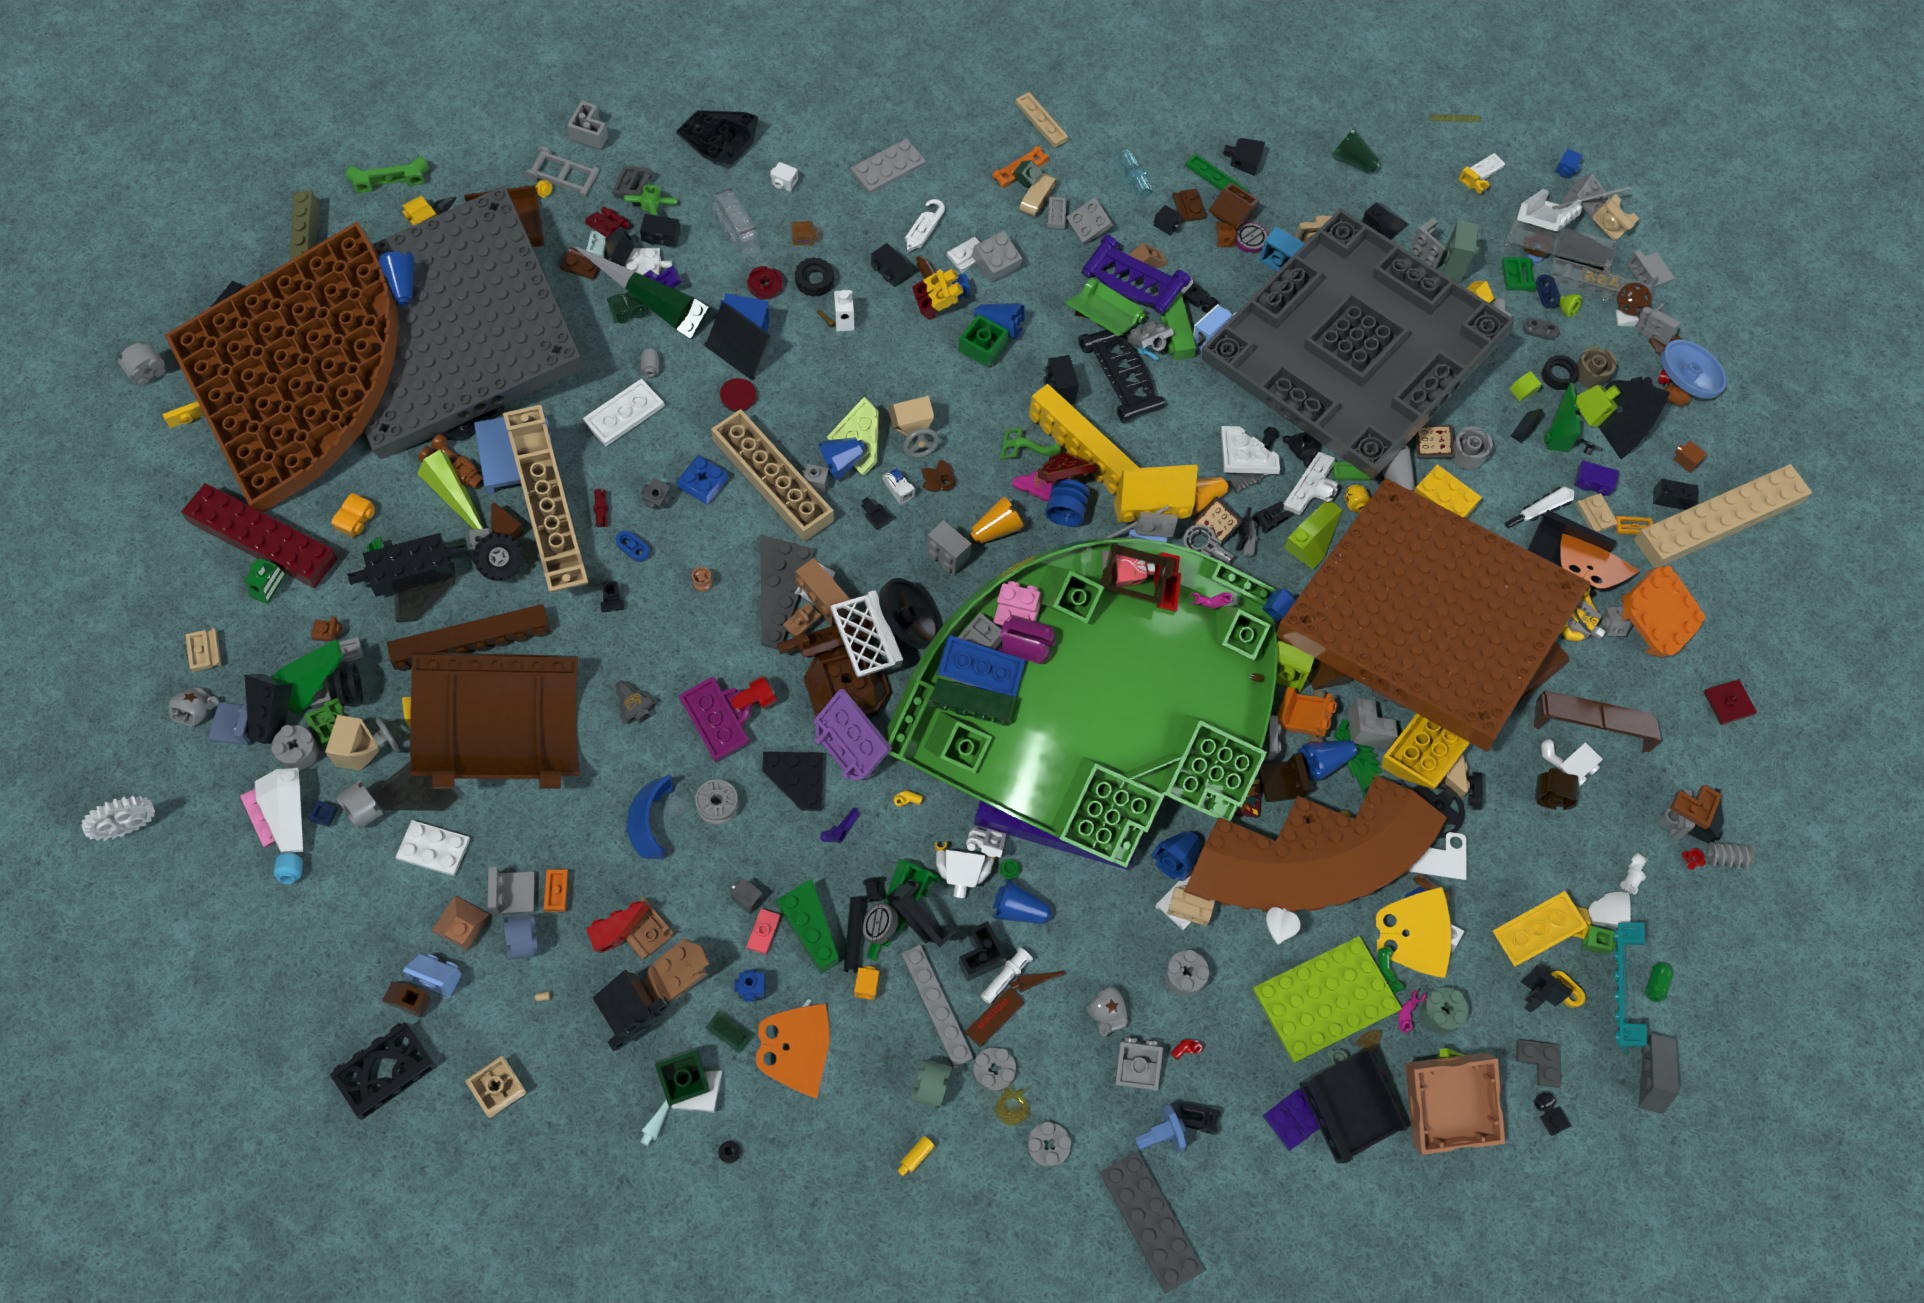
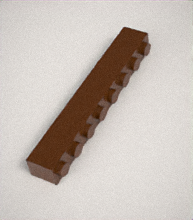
M544 604L388 641L387 647L394 670L404 671L412 666V652L469 653L475 650L485 651L488 647H501L512 641L522 642L532 636L542 637L551 632Z

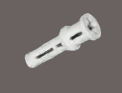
M1019 947L1015 956L1010 961H1006L1003 971L993 980L980 997L990 1005L1014 976L1020 975L1023 967L1028 962H1032L1033 958L1030 954Z

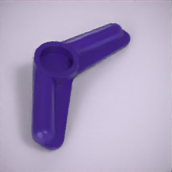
M852 808L838 827L834 825L830 830L822 831L821 841L842 843L847 832L859 817L858 808Z

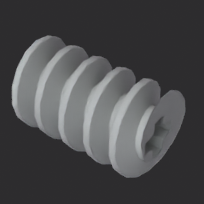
M1710 841L1707 847V857L1711 867H1715L1717 864L1718 867L1722 868L1725 864L1726 868H1731L1733 865L1734 869H1739L1741 865V868L1746 870L1755 861V850L1752 845L1722 844L1721 842L1713 843Z

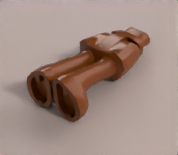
M438 434L433 438L431 448L428 446L424 447L418 455V460L423 462L426 457L438 450H442L453 463L452 466L461 485L465 484L476 489L484 481L483 476L480 475L477 467L468 457H460L447 447V438L442 434Z

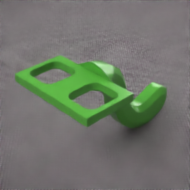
M1022 428L1007 430L1000 459L1017 457L1018 448L1027 447L1045 456L1057 455L1061 452V446L1059 444H1052L1049 447L1040 446L1027 438L1021 437ZM1018 432L1015 439L1008 440L1010 433ZM1014 447L1013 454L1005 456L1006 449Z

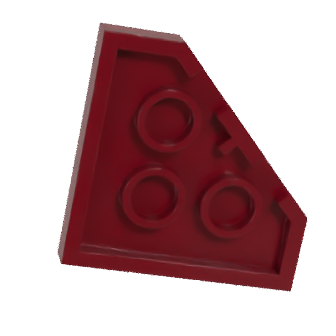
M1067 452L1052 455L1049 457V461H1046L1042 468L1037 470L1038 478L1046 483H1055L1057 479H1072L1075 475L1085 476L1089 472L1096 471V463Z

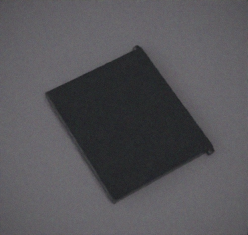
M722 302L707 342L704 345L750 380H754L755 373L771 335L728 304Z

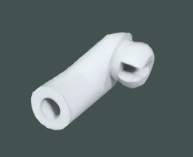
M1546 739L1541 745L1542 756L1545 760L1559 767L1563 759L1555 754L1554 742L1551 739Z

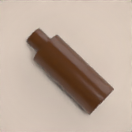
M922 255L916 258V266L924 279L935 274L927 258H923Z

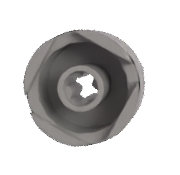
M145 342L147 345L135 343L121 353L123 356L121 360L118 358L119 366L130 381L138 384L140 387L148 384L150 378L154 376L160 377L166 371L163 359L148 342Z
M1472 426L1466 427L1458 433L1453 442L1454 457H1452L1458 467L1476 469L1483 465L1493 446L1492 439L1487 432L1485 434L1480 431V428Z
M286 725L282 727L273 739L272 752L286 769L298 768L299 771H302L312 766L318 759V743L305 727Z
M360 780L339 793V797L336 798L345 811H350L351 814L348 817L357 828L360 826L363 828L383 815V812Z
M1193 950L1176 953L1170 959L1164 972V981L1167 988L1173 994L1182 997L1197 995L1209 977V968L1206 961ZM1183 972H1185V973L1188 972V973L1190 974V976H1189V975H1185V976H1184V975H1183Z

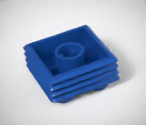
M698 455L679 477L677 484L678 488L708 505L729 480L727 471Z

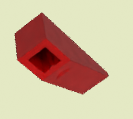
M636 901L630 904V908L624 911L617 910L610 914L611 917L607 919L602 918L591 923L592 926L587 927L586 930L594 951L603 953L621 945L648 911L650 905L645 902Z

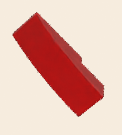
M1162 552L1157 555L1173 557L1175 565L1171 578L1166 579L1161 603L1157 604V607L1177 612L1182 574L1178 573L1180 556ZM1156 564L1154 573L1155 588L1161 566Z

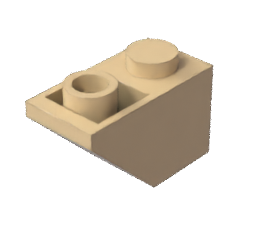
M1463 755L1458 758L1441 781V783L1453 789L1460 798H1463L1470 789L1469 780L1466 779L1467 762L1464 761Z

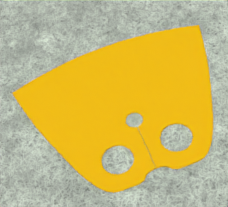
M1440 887L1409 896L1379 910L1376 914V926L1381 934L1377 939V952L1380 948H1384V943L1387 940H1394L1397 943V949L1389 957L1390 960L1424 974L1445 978L1451 950V924L1443 888ZM1387 914H1392L1396 917L1397 922L1393 927H1387L1383 922V918ZM1408 930L1409 936H1403L1402 931Z

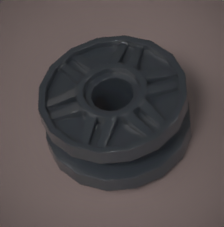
M355 663L348 664L347 673L342 665H338L334 670V681L341 706H349L350 696L355 704H361L363 702L362 682L357 665Z

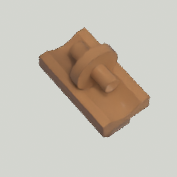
M807 603L801 609H797L795 614L783 624V627L792 636H796L808 630L822 615Z

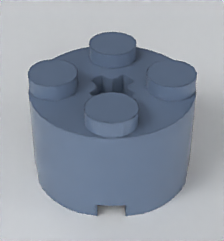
M534 915L504 917L508 960L533 957L534 954H538L536 936H532V934H536Z

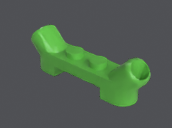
M416 157L408 165L363 171L352 165L346 170V179L353 184V189L357 193L373 192L372 186L407 181L408 187L422 185L424 183V174L429 170V164L424 158Z

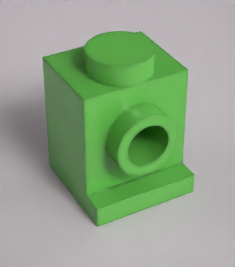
M1591 925L1588 928L1585 939L1582 941V950L1608 955L1616 946L1614 931Z

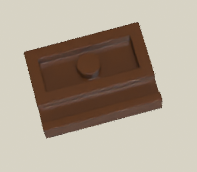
M1197 188L1183 190L1180 193L1173 192L1172 197L1177 212L1182 215L1181 223L1205 219L1206 214Z
M571 247L560 266L561 271L592 280L595 279L600 269L581 252Z

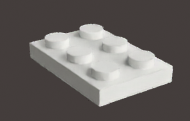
M411 820L395 858L403 862L455 876L471 839L465 835Z

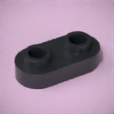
M1472 772V775L1468 776L1470 787H1472V794L1468 796V806H1472V810H1481L1483 802L1482 772Z

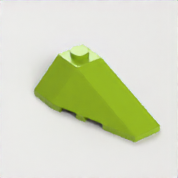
M1325 501L1288 537L1284 549L1314 570L1325 558L1343 509L1332 501Z

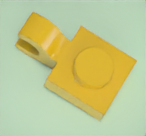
M1468 166L1462 170L1458 179L1468 188H1474L1478 194H1482L1484 188L1487 190L1490 185L1485 180H1479L1480 176Z

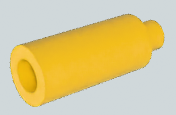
M923 1136L900 1161L902 1166L897 1172L902 1177L908 1171L912 1173L934 1149L935 1145L927 1137Z

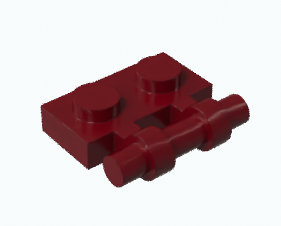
M605 206L601 208V213L597 211L585 219L586 225L605 237H608L620 226L627 230H630L632 227L627 218L624 216L620 217L613 209H608Z

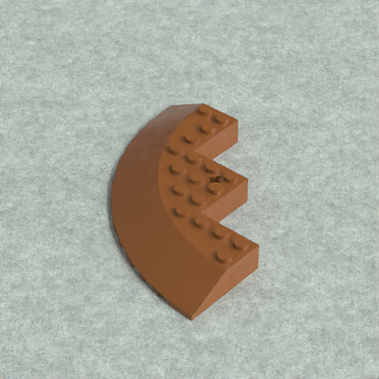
M1376 775L1355 819L1297 796L1276 841L1218 817L1184 892L1207 901L1215 900L1222 902V905L1241 906L1242 909L1250 910V908L1262 909V912H1268L1273 907H1278L1282 910L1286 908L1289 912H1295L1302 909L1314 911L1321 910L1325 906L1343 905L1349 903L1352 899L1366 897L1374 893L1376 889L1388 886L1395 878L1405 874L1430 848L1447 817L1413 790Z

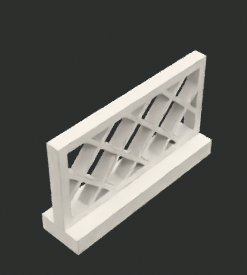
M876 590L868 592L865 596L830 606L857 678L891 667L895 669L901 666L903 658L891 628L882 614ZM865 602L867 607L865 614L854 609L856 604ZM844 608L850 611L846 619L838 615V609ZM852 612L862 617L859 625L849 621ZM864 619L873 622L874 627L872 631L861 626ZM846 624L856 628L853 636L845 633L844 628ZM859 630L869 634L866 642L855 638ZM871 636L880 640L879 648L868 644ZM853 641L864 646L860 654L852 651L851 645ZM865 648L876 652L873 660L862 655ZM878 653L885 656L888 663L880 664L875 662ZM860 659L870 663L868 669L860 671L858 667Z

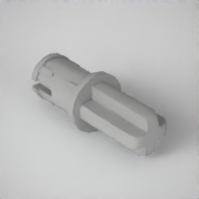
M1249 521L1248 533L1244 540L1245 556L1252 557L1255 552V542L1258 539L1256 536L1257 523L1255 521Z

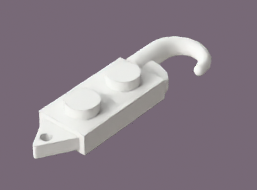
M931 199L925 204L926 206L936 204L939 208L936 213L924 212L917 219L905 237L907 252L916 248L921 249L936 227L945 210V206L940 200Z

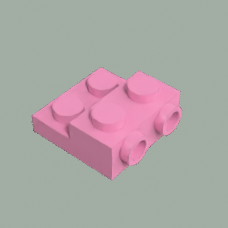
M1009 581L1008 584L1002 583L997 600L998 608L993 623L1002 627L1004 621H1010V614L1036 621L1043 595L1034 586L1028 585L1026 589L1013 581Z

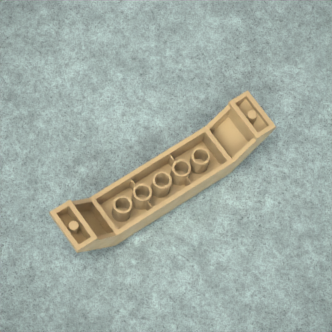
M537 405L503 413L549 593L588 584L542 406Z

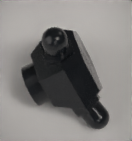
M1306 432L1297 433L1294 436L1285 435L1283 437V442L1289 445L1288 447L1298 459L1303 460L1305 467H1309L1313 458L1319 452L1320 442Z

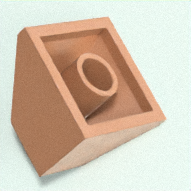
M454 896L431 932L467 951L490 917V914Z

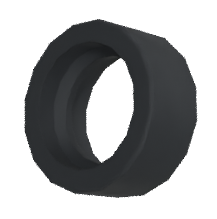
M1555 355L1547 360L1541 375L1545 384L1550 388L1565 390L1570 383L1575 382L1579 370L1575 361L1570 357ZM1552 366L1563 367L1568 371L1570 378H1558L1553 375L1550 368Z

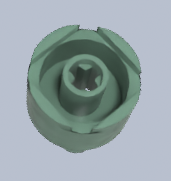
M1439 988L1424 1000L1420 1009L1421 1019L1433 1032L1441 1035L1450 1034L1466 1021L1468 1005L1460 991L1451 988Z
M923 1059L911 1100L940 1109L952 1067Z

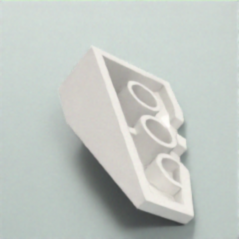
M298 768L276 769L255 781L256 802L261 808L263 817L272 831L273 838L280 852H303Z

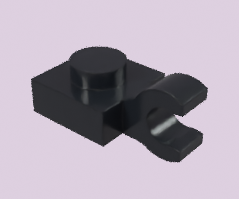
M868 497L861 501L863 503L861 507L866 511L865 517L876 530L891 521L892 516L880 503L875 506Z

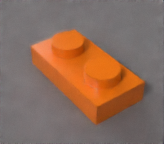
M547 870L544 898L545 912H566L568 870Z

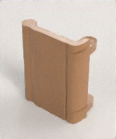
M640 898L641 902L649 904V901L646 898ZM650 905L648 911L625 940L639 957L644 960L670 940L674 933L670 926L663 921Z

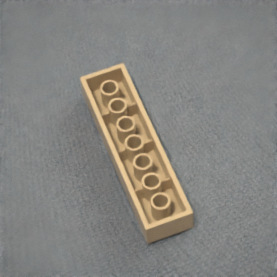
M741 409L711 429L713 442L804 542L834 522V510Z

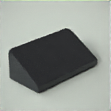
M1543 409L1527 412L1511 434V437L1522 443L1544 412Z

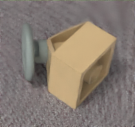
M929 396L893 404L888 407L893 428L907 436L903 448L908 456L922 458L931 454L937 448L939 437L935 431L928 429L934 419ZM925 434L931 435L933 442L927 441ZM912 440L914 445L909 448V443ZM919 448H928L923 452H915Z
M337 715L325 753L335 767L359 771L386 745L390 744L395 753H399L400 748L381 718L376 719L380 731L371 735L362 719Z

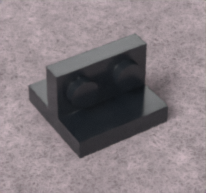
M1538 965L1525 974L1520 981L1531 989L1525 998L1527 1004L1524 1007L1530 1013L1542 1005L1545 1000L1556 1007L1567 999L1573 991Z

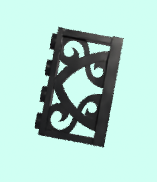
M404 1022L393 1026L390 1029V1033L384 1037L376 1038L367 1049L356 1052L347 1063H341L336 1066L330 1077L352 1108L356 1117L362 1121L435 1069L436 1065L411 1028ZM401 1037L409 1039V1048L404 1054L401 1053L404 1049L403 1042L401 1046H395L396 1040ZM415 1047L423 1057V1060L420 1062L409 1056ZM377 1059L397 1060L392 1069L393 1081L389 1084L380 1079L369 1081L371 1069ZM402 1063H405L401 1068H406V1072L399 1075L397 1072L398 1068ZM351 1072H356V1077L350 1080L360 1082V1085L355 1087L346 1086L345 1077ZM379 1084L381 1089L374 1093L373 1089L375 1087L369 1088V1086ZM360 1091L362 1103L357 1105L350 1093Z

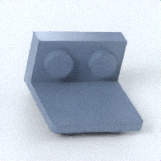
M244 698L243 705L218 704L208 737L210 741L242 745L250 744L246 698Z

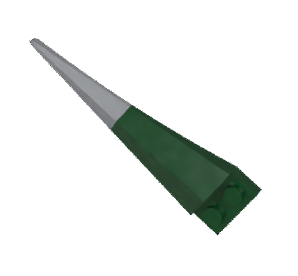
M576 247L579 252L673 328L691 339L695 336L710 307L687 294L580 247Z

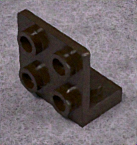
M1294 753L1285 762L1262 764L1258 771L1266 802L1294 800L1297 796L1304 798L1311 791L1302 753Z

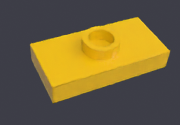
M198 401L162 414L170 428L181 424H188L194 419L205 416Z

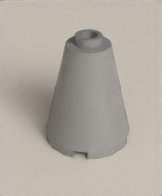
M1405 446V449H1401L1380 472L1384 478L1414 492L1415 483L1410 449L1408 446Z

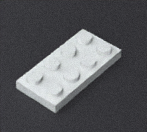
M640 379L582 418V420L606 447L665 407L659 396Z

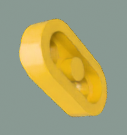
M1554 971L1551 973L1552 976L1573 990L1570 995H1573L1576 1000L1572 1001L1569 996L1563 1003L1569 1008L1580 1007L1585 1002L1583 990L1564 972Z

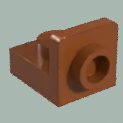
M1216 222L1217 247H1234L1235 228L1233 226L1230 227L1226 222Z
M331 617V621L315 620L311 638L316 641L337 640V636L341 635L342 625L336 617Z

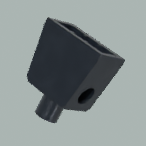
M1239 138L1236 147L1225 145L1223 155L1232 157L1230 166L1255 176L1265 142Z

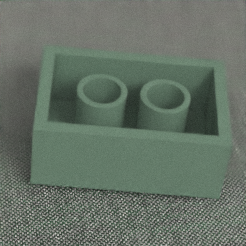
M1457 220L1447 242L1442 259L1441 273L1455 282L1461 283L1462 278L1467 276L1468 267H1471L1473 263V256L1477 255L1479 246L1476 245V242H1478L1480 232H1478L1479 224Z

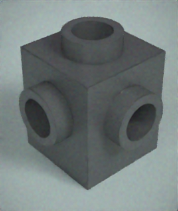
M653 478L649 485L645 484L641 492L643 494L642 500L645 501L644 504L652 509L655 507L660 508L661 505L665 506L670 497L667 495L670 486ZM657 493L658 496L654 497L652 494Z

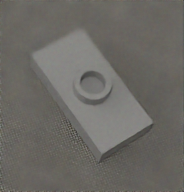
M1049 197L1047 228L1064 230L1066 198Z

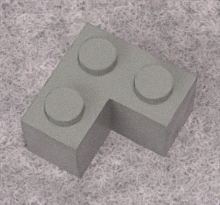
M581 100L567 124L570 140L602 149L608 138L606 123L599 121L597 105Z
M1357 698L1348 709L1351 741L1354 744L1388 749L1398 737L1396 720L1377 717L1375 701Z

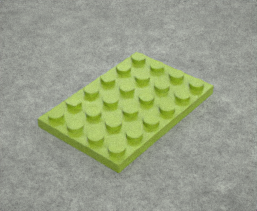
M1360 936L1252 988L1293 1064L1402 1009Z

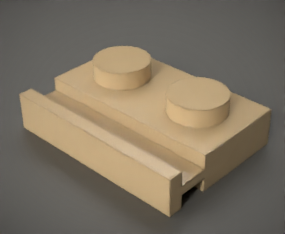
M1601 493L1576 502L1590 529L1599 532L1618 525Z
M215 628L209 631L203 630L185 634L189 667L192 672L213 668L212 666H222L218 634Z

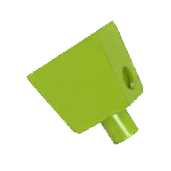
M1596 385L1577 395L1574 403L1578 405L1579 411L1589 426L1596 428L1617 408L1613 398L1618 396L1620 391L1615 385L1607 390L1603 386Z

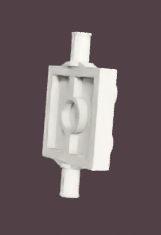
M634 248L623 267L641 275L649 270L659 275L662 268H670L672 266V260L661 261L660 248Z

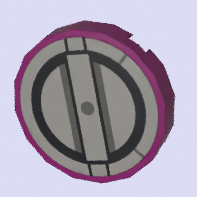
M1246 222L1236 229L1235 244L1244 252L1258 253L1262 251L1265 239L1269 235L1267 230L1260 224Z

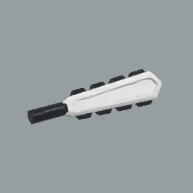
M1558 487L1552 491V494L1547 493L1544 495L1542 500H1535L1532 506H1525L1520 515L1506 521L1504 525L1509 529L1522 521L1537 520L1539 516L1544 515L1547 509L1555 512L1561 506L1566 507L1574 500V490L1567 487Z

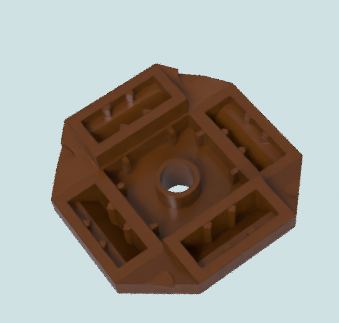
M855 642L851 645L852 651L861 653L863 647ZM845 645L838 646L832 651L819 652L812 660L804 676V683L814 715L816 716L819 715L840 689H844L866 717L877 714L890 694L883 670L857 678ZM866 649L862 654L863 656L871 660H873L875 656L873 653L869 652ZM876 657L875 662L880 663L879 657ZM860 659L858 662L860 671L866 670L870 666V663ZM845 679L851 680L850 683H843L842 681Z

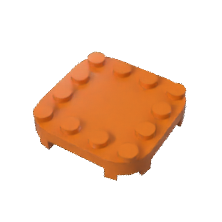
M1667 565L1645 572L1646 576L1629 593L1624 594L1621 598L1624 613L1621 614L1623 620L1630 619L1648 644L1649 648L1646 652L1650 656L1656 655L1662 658L1676 654L1699 630L1702 622L1705 620V614L1701 611L1698 603L1673 571L1672 567Z

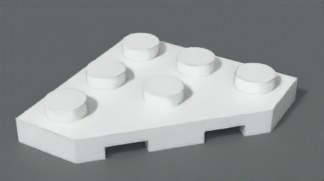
M1221 426L1224 472L1279 474L1280 463L1277 453L1267 450L1262 442L1255 437L1251 438L1240 426Z

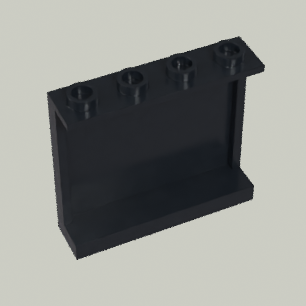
M1547 509L1540 520L1528 550L1562 567L1560 546L1563 533L1608 552L1612 551L1617 541ZM1575 565L1569 566V569L1573 572L1579 573L1581 571ZM1587 566L1588 569L1593 570L1592 566ZM1592 576L1591 580L1598 583L1600 577ZM1590 585L1589 591L1591 598L1596 592L1594 591L1595 587Z
M1370 1049L1361 1050L1299 1082L1336 1164L1348 1163L1353 1160L1352 1157L1398 1131L1408 1130L1405 1124V1117L1399 1111L1396 1105V1098L1390 1092L1386 1084V1077L1380 1071L1377 1058Z

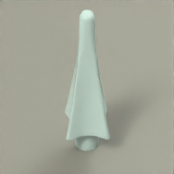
M667 1100L642 1129L644 1136L640 1142L643 1145L648 1146L651 1140L656 1141L669 1109Z

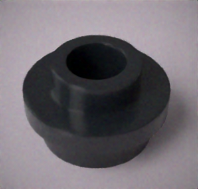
M734 1141L722 1143L718 1150L720 1159L727 1164L736 1162L740 1157L739 1145ZM732 1148L733 1154L729 1156L726 1155V1149Z

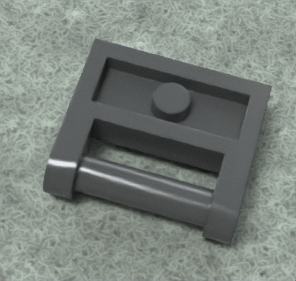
M624 166L612 191L614 197L624 198V195L640 196L643 192V187L652 178L653 170L645 167ZM643 176L637 190H634L639 177Z

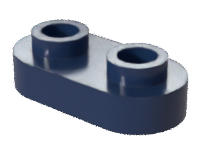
M1540 275L1536 280V286L1541 303L1545 307L1555 308L1561 299L1555 280L1550 275Z

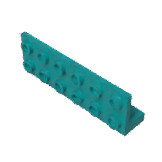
M1618 923V930H1614V939L1617 942L1618 948L1614 951L1615 962H1617L1618 969H1615V982H1617L1619 990H1615V1001L1618 1002L1619 1010H1615V1019L1619 1030H1616V1043H1618V1047L1622 1049L1624 1055H1629V1047H1647V1025L1628 1024L1627 945H1645L1644 923Z

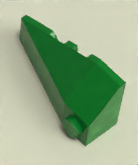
M1570 383L1566 388L1549 430L1544 435V443H1547L1548 450L1569 452L1580 435V416L1576 414L1578 405L1574 404L1576 399L1574 383Z
M335 639L283 666L271 676L293 684L289 708L296 714L302 713L315 700L313 696L317 690H322L324 687L323 681L327 675H332L342 660L343 654L339 640Z

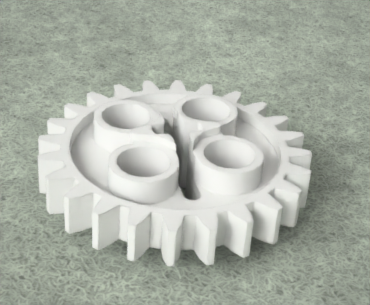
M131 796L128 799L122 797L121 800L114 799L112 803L105 802L104 806H97V810L89 811L90 815L84 816L85 819L82 820L83 824L81 826L86 837L90 839L95 838L98 841L103 838V841H106L108 838H112L114 840L118 836L123 837L126 833L130 834L133 830H139L140 826H146V822L152 821L151 818L155 816V810L151 800H148L147 797L143 799L141 796L137 798Z

